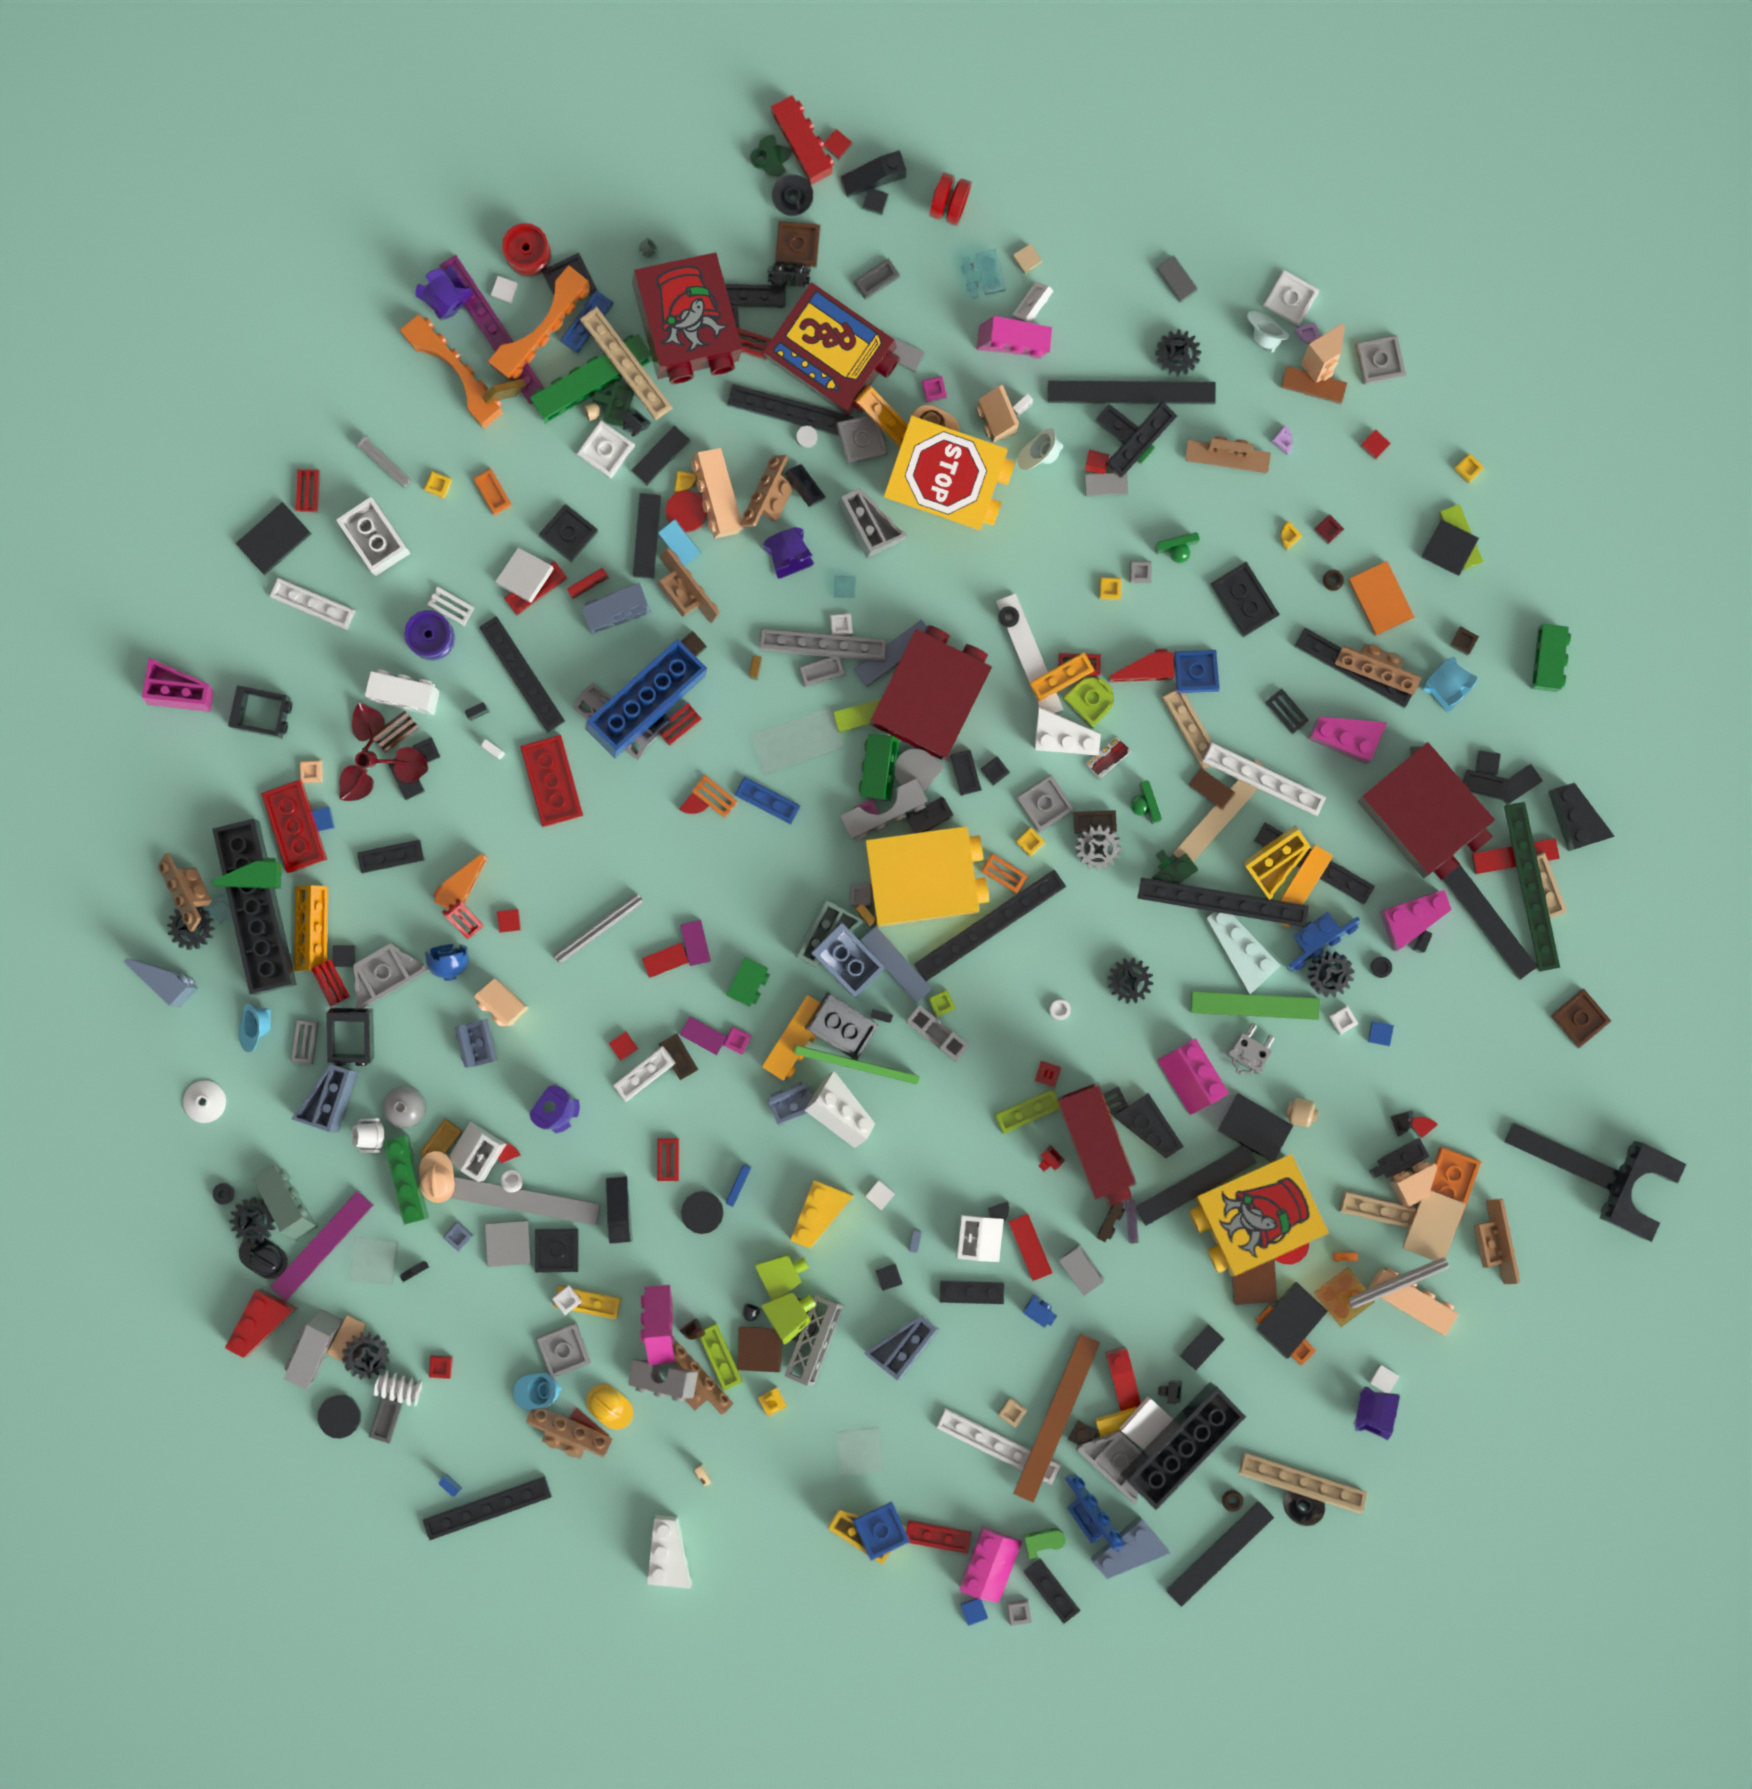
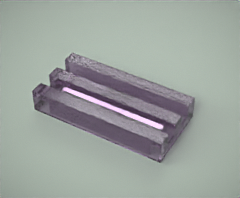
M1128 1199L1125 1200L1128 1242L1134 1244L1139 1242L1136 1201Z

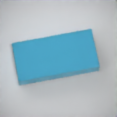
M676 519L658 532L670 549L677 554L684 566L701 554L700 550Z

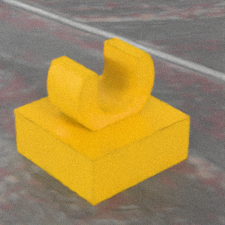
M778 1387L758 1397L768 1417L787 1407Z

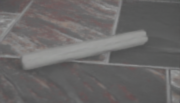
M635 894L556 952L554 954L556 961L560 964L643 904L640 895Z
M1440 1258L1348 1298V1303L1352 1309H1355L1449 1268V1264L1445 1258Z

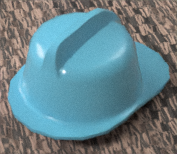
M250 1003L244 1006L239 1028V1041L244 1051L252 1052L257 1046L258 1039L270 1031L271 1010L269 1008H254Z
M548 1373L525 1375L516 1382L513 1388V1397L516 1404L522 1409L545 1408L555 1402L562 1387Z

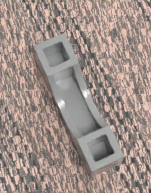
M914 779L897 788V800L894 806L886 813L874 815L861 807H857L840 817L851 839L857 838L859 841L869 836L868 831L874 828L876 831L887 827L886 822L894 819L895 822H898L907 817V812L914 810L916 813L926 808L925 803L929 801L918 779Z

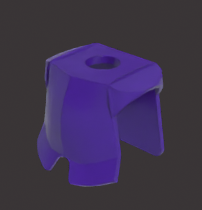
M448 266L445 271L439 267L427 273L425 277L429 282L428 285L417 284L415 291L416 297L429 305L440 320L454 316L472 296V289L464 285L452 266Z
M793 527L768 537L762 545L763 549L772 556L778 579L814 565V561L811 558L813 555L803 541L804 530L802 528Z
M557 1084L548 1086L530 1111V1119L541 1129H551L554 1133L563 1132L571 1127L570 1119L578 1117L580 1109L579 1100L571 1099L567 1091ZM547 1101L555 1103L556 1108L553 1113H546L543 1106Z
M1365 1386L1360 1392L1359 1405L1354 1420L1355 1431L1366 1430L1385 1440H1389L1394 1431L1393 1428L1400 1400L1399 1394L1374 1392Z

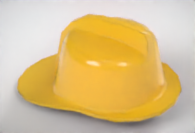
M600 1384L589 1391L586 1399L587 1408L602 1424L615 1430L625 1428L630 1424L634 1413L632 1404L610 1385Z

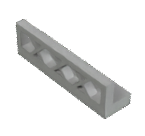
M592 683L582 691L573 709L588 720L612 697ZM583 700L590 705L591 711H587L581 706ZM648 728L635 740L641 746L639 752L632 747V744L625 751L639 760L647 747L656 740L657 736Z
M817 1295L813 1299L816 1306L808 1312L811 1322L802 1329L785 1373V1377L806 1386H814L844 1307V1305L838 1302H832ZM819 1302L828 1305L826 1313L820 1317L816 1311ZM817 1322L819 1332L811 1337L808 1329L811 1324ZM809 1342L812 1349L811 1353L803 1357L801 1352L802 1345ZM802 1363L804 1368L802 1377L792 1374L796 1364Z

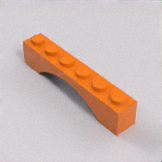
M568 265L555 281L553 303L543 322L523 339L501 345L488 360L490 366L509 382L513 378L517 379L523 371V366L535 358V352L539 347H544L550 339L549 335L562 326V320L565 316L571 315L576 309V303L588 295L590 291L588 280Z
M418 314L401 328L400 332L417 352L428 353L440 358L458 373L465 386L467 409L485 429L503 414L500 408L502 406L499 400L490 403L484 402L482 397L488 390V387L481 379L478 382L473 377L474 371L468 364L463 366L459 361L461 356L454 348L450 351L446 346L448 341L441 333L436 334L432 330L434 325L427 317L423 319Z

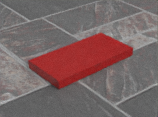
M558 735L520 746L542 827L583 817V811L562 736Z
M299 779L261 793L286 873H292L328 860L302 780Z

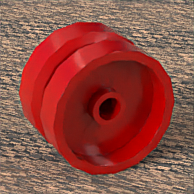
M943 172L932 198L929 217L940 220L944 216L946 209H948L946 215L947 223L958 226L966 206L972 181L961 178L957 182L955 189H953L955 176Z
M521 223L514 225L505 234L502 243L503 253L508 265L515 273L521 276L532 277L542 273V270L548 267L552 252L545 233L539 227L530 223Z

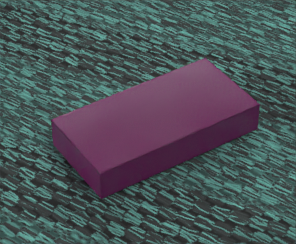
M701 920L680 925L690 966L710 962V954Z
M692 1017L688 1018L680 1033V1036L715 1055H718L727 1036Z

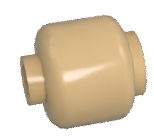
M1297 1097L1294 1101L1289 1102L1286 1117L1289 1118L1291 1124L1308 1128L1311 1122L1316 1123L1319 1110L1315 1109L1314 1101Z

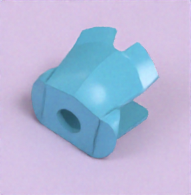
M1451 657L1446 659L1425 681L1423 691L1433 694L1446 712H1450L1475 686L1478 677L1458 666L1456 658Z

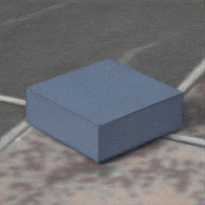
M457 1221L443 1238L459 1252L473 1237V1234Z
M913 1229L909 1252H918L921 1238L920 1230Z

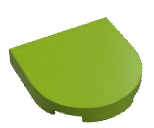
M1092 677L1081 680L1063 697V700L1093 728L1111 710L1114 695L1111 686L1106 681Z

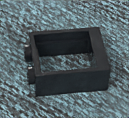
M237 685L228 727L282 739L283 734H286L288 730V722L286 720L287 715L292 711L293 702L287 695ZM249 695L282 701L275 731L243 725Z
M330 1008L326 1013L327 1063H334V1065L343 1066L347 1063H355L356 1066H366L368 1063H371L374 1059L373 1008ZM335 1021L364 1022L365 1054H335Z

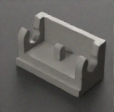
M1080 1244L1063 1255L1059 1260L1084 1296L1104 1282L1105 1278Z

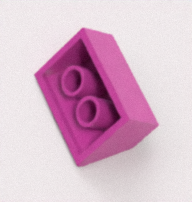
M1196 1038L1191 1039L1157 1060L1190 1115L1230 1094Z
M982 1525L961 1579L960 1591L982 1600L999 1603L1022 1541Z

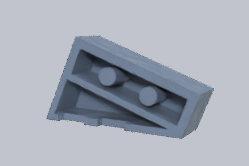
M639 582L618 592L610 593L600 600L588 601L585 603L586 606L581 607L591 634L651 613Z
M1138 1516L1120 1532L1123 1538L1122 1541L1125 1544L1123 1548L1113 1550L1110 1544L1107 1543L1091 1559L1101 1573L1109 1579L1170 1554V1552L1141 1516Z

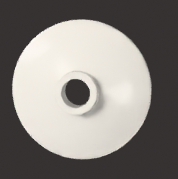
M198 1081L192 1084L185 1092L183 1098L184 1110L196 1122L209 1123L215 1121L225 1110V1093L218 1084L212 1081ZM201 1098H205L206 1104L204 1106L200 1105L199 1103Z

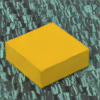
M1469 453L1454 470L1469 484L1485 467Z
M432 471L424 491L445 499L452 479Z
M1100 577L1099 599L1121 600V578Z
M1032 827L1015 841L1029 857L1045 843Z

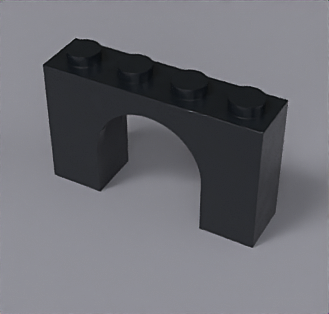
M1633 1141L1627 1150V1157L1618 1170L1619 1175L1610 1188L1607 1202L1601 1208L1599 1219L1643 1240L1652 1242L1660 1222L1640 1213L1635 1208L1631 1197L1632 1188L1641 1176L1648 1173H1653L1667 1181L1678 1183L1686 1164L1645 1143Z

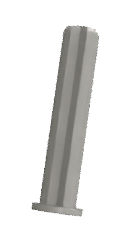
M368 436L363 437L356 446L358 450L362 449L402 487L408 486L411 479L369 441Z

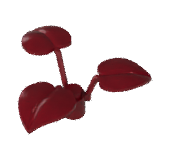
M358 703L354 709L352 731L359 741L370 740L362 748V752L357 753L355 756L356 765L346 767L341 773L339 799L343 801L360 800L371 793L374 787V780L366 773L368 772L367 768H372L377 763H394L395 776L405 783L417 781L429 769L425 757L412 747L398 749L396 760L377 759V755L373 751H368L374 742L371 735L385 726V721L379 711L363 703Z

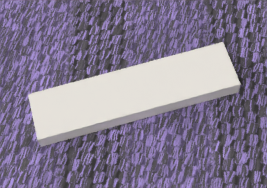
M277 578L269 595L272 599L345 630H348L356 612L353 609L280 578Z

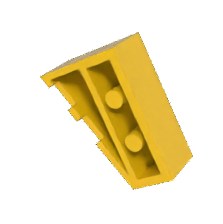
M1295 825L1243 862L1270 900L1311 846Z
M814 1179L790 1241L811 1248L854 1195Z
M837 1510L826 1529L867 1555L852 1521L860 1517V1515ZM890 1552L874 1560L883 1565Z

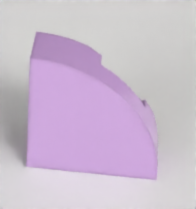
M1315 322L1294 330L1297 337L1307 344L1320 338Z
M1284 425L1271 443L1286 455H1288L1292 448V436L1290 429Z

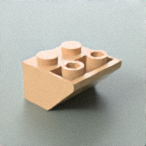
M495 978L474 996L478 1000L476 1005L484 1012L490 1011L493 1014L491 1018L500 1026H512L528 1009L519 998Z
M1421 1161L1413 1165L1412 1170L1402 1171L1393 1176L1394 1179L1389 1181L1400 1204L1411 1206L1429 1196L1437 1170L1435 1163Z

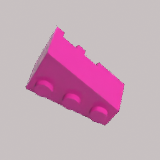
M670 1285L644 1287V1296H641V1308L644 1309V1312L640 1314L641 1326H644V1330H640L641 1343H645L648 1363L649 1365L675 1363L672 1347L674 1336H672L673 1301Z

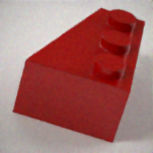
M261 1288L255 1290L225 1349L242 1358L249 1356L298 1308Z

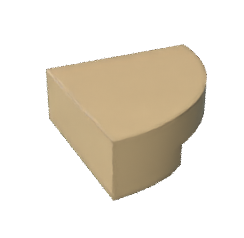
M703 1463L696 1466L694 1472L698 1479H701L702 1484L707 1486L712 1483Z

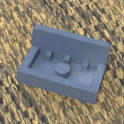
M488 1019L455 1027L456 1038L461 1050V1059L465 1068L497 1061Z
M796 1083L790 1086V1090L785 1092L782 1090L776 1091L770 1095L771 1098L767 1099L778 1126L808 1114L804 1110L813 1096L807 1083Z

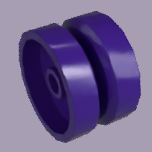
M425 610L417 612L410 617L405 626L404 636L406 644L416 655L424 660L435 661L442 659L454 647V629L448 620L436 611Z

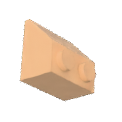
M1343 323L1308 345L1301 365L1315 383L1322 379L1325 381L1334 374L1333 370L1338 364L1342 350L1345 330Z
M1003 385L998 386L978 399L977 414L980 419H984L986 426H984L985 433L988 438H992L993 443L1017 433L1019 422Z

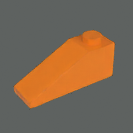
M480 854L443 882L442 886H438L433 895L435 898L434 902L450 909L449 905H455V900L459 898L465 905L488 857Z

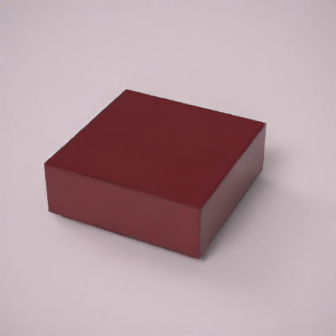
M1330 514L1314 528V531L1327 544L1344 530Z

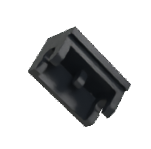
M942 796L925 805L926 808L916 813L908 814L906 819L915 834L926 832L951 819L954 815Z

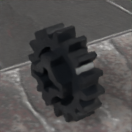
M1180 329L1177 330L1176 334L1169 331L1168 337L1163 335L1161 338L1162 342L1157 344L1159 349L1156 350L1155 355L1160 357L1156 362L1163 363L1161 370L1168 368L1169 375L1172 371L1176 372V376H1179L1181 371L1187 375L1188 368L1193 371L1195 369L1194 363L1198 364L1200 361L1196 357L1201 355V350H1197L1200 343L1193 342L1195 336L1188 337L1189 331H1186L1184 335L1181 334ZM1165 347L1167 348L1166 350L1169 352V356L1167 358L1165 357ZM1189 348H1191V351H1192V357H1191V358H1190V355L1188 354V349H1189ZM1183 349L1182 354L1174 356L1175 351L1178 352Z
M199 906L197 908L202 919L194 931L185 930L188 928L183 919L178 926L182 918L179 909L174 910L176 916H169L173 922L167 924V927L172 928L168 935L174 936L172 942H179V948H183L186 945L187 950H192L194 945L195 949H200V943L207 945L206 938H213L209 932L215 930L214 927L210 926L214 919L208 918L210 912H203L204 907ZM180 935H187L190 941L184 940Z
M1326 951L1325 957L1319 954L1318 961L1312 960L1314 967L1308 968L1312 974L1308 975L1307 978L1312 981L1310 986L1319 995L1322 993L1325 997H1328L1330 993L1333 997H1336V992L1339 991L1341 994H1344L1343 988H1350L1348 982L1354 981L1350 974L1355 973V970L1351 967L1353 964L1347 960L1345 955L1342 954L1340 956L1337 951H1334L1333 955H1331L1329 951Z
M1124 958L1122 965L1116 962L1117 968H1110V972L1113 975L1108 976L1107 979L1111 980L1112 983L1107 985V987L1114 989L1111 995H1119L1118 1001L1125 998L1126 1004H1129L1130 999L1134 1003H1138L1137 997L1144 1000L1145 996L1143 993L1151 992L1147 987L1153 985V982L1149 981L1153 974H1147L1146 971L1149 969V966L1143 968L1142 960L1136 964L1135 958H1131L1130 963ZM1131 967L1137 968L1142 974L1134 973ZM1123 969V976L1120 980H1116L1117 974ZM1128 975H1130L1131 978H1135V982L1132 983V987L1130 986V984L1125 983V980L1128 979ZM1144 981L1143 988L1140 992H1137L1139 983ZM1119 987L1127 989L1129 995L1122 993Z
M252 1197L250 1203L247 1199L242 1200L243 1206L236 1204L235 1207L238 1210L231 1211L230 1213L235 1216L234 1219L229 1220V1223H234L235 1225L231 1231L238 1232L236 1238L243 1236V1243H247L250 1239L251 1244H256L257 1238L260 1243L264 1242V1236L269 1238L272 1236L269 1231L276 1230V1227L272 1225L275 1221L266 1204L264 1205L263 1198L257 1202L256 1197ZM255 1206L259 1209L256 1211H252L251 1209H248V1207ZM265 1215H266V1217H267V1224H265V1219H264V1216H265ZM257 1216L256 1224L250 1225L252 1222L250 1217ZM251 1230H255L256 1232H259L260 1234H258V1235H251V1234H248V1232H250Z
M360 1332V1338L353 1335V1342H346L348 1349H342V1353L345 1355L342 1361L346 1364V1371L351 1370L350 1373L353 1377L358 1373L360 1379L364 1375L371 1379L372 1373H375L377 1376L379 1375V1368L385 1370L386 1367L383 1362H389V1358L386 1355L390 1352L386 1347L385 1340L381 1341L380 1335H376L373 1338L372 1332H369L367 1336ZM365 1349L368 1353L366 1357L367 1361H365L364 1359Z

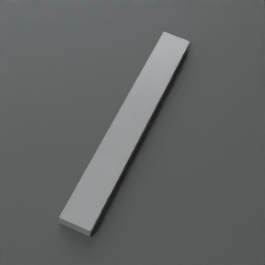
M454 1177L455 1187L450 1197L452 1199L597 1225L600 1204L523 1189H519L516 1192H507L501 1185Z

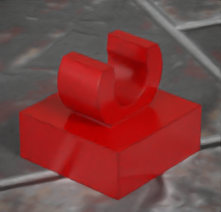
M1040 1061L1035 1081L1055 1087L1061 1067Z
M1050 1144L1040 1155L1043 1160L1038 1166L1043 1172L1050 1166L1056 1171L1065 1159Z

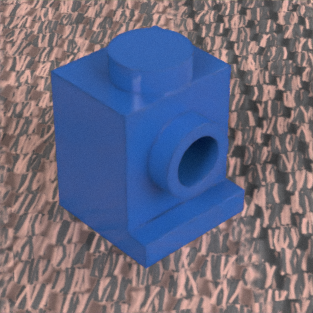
M1034 1294L1022 1311L1023 1314L1044 1328L1047 1324L1051 1326L1057 1315L1051 1311V1305L1043 1300L1039 1303L1037 1301L1039 1297Z

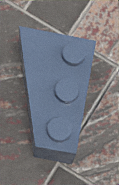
M330 1064L316 1083L309 1097H306L303 1101L304 1104L291 1119L328 1132L339 1133L358 1071Z
M919 1316L864 1354L899 1381L940 1329L924 1316Z

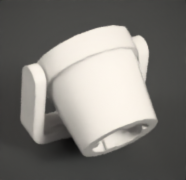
M362 1118L358 1121V1125L353 1126L351 1133L352 1144L354 1147H358L359 1152L380 1153L384 1143V1128L380 1118Z

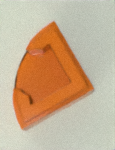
M1355 1251L1332 1252L1334 1261L1347 1260V1262L1358 1260V1253Z

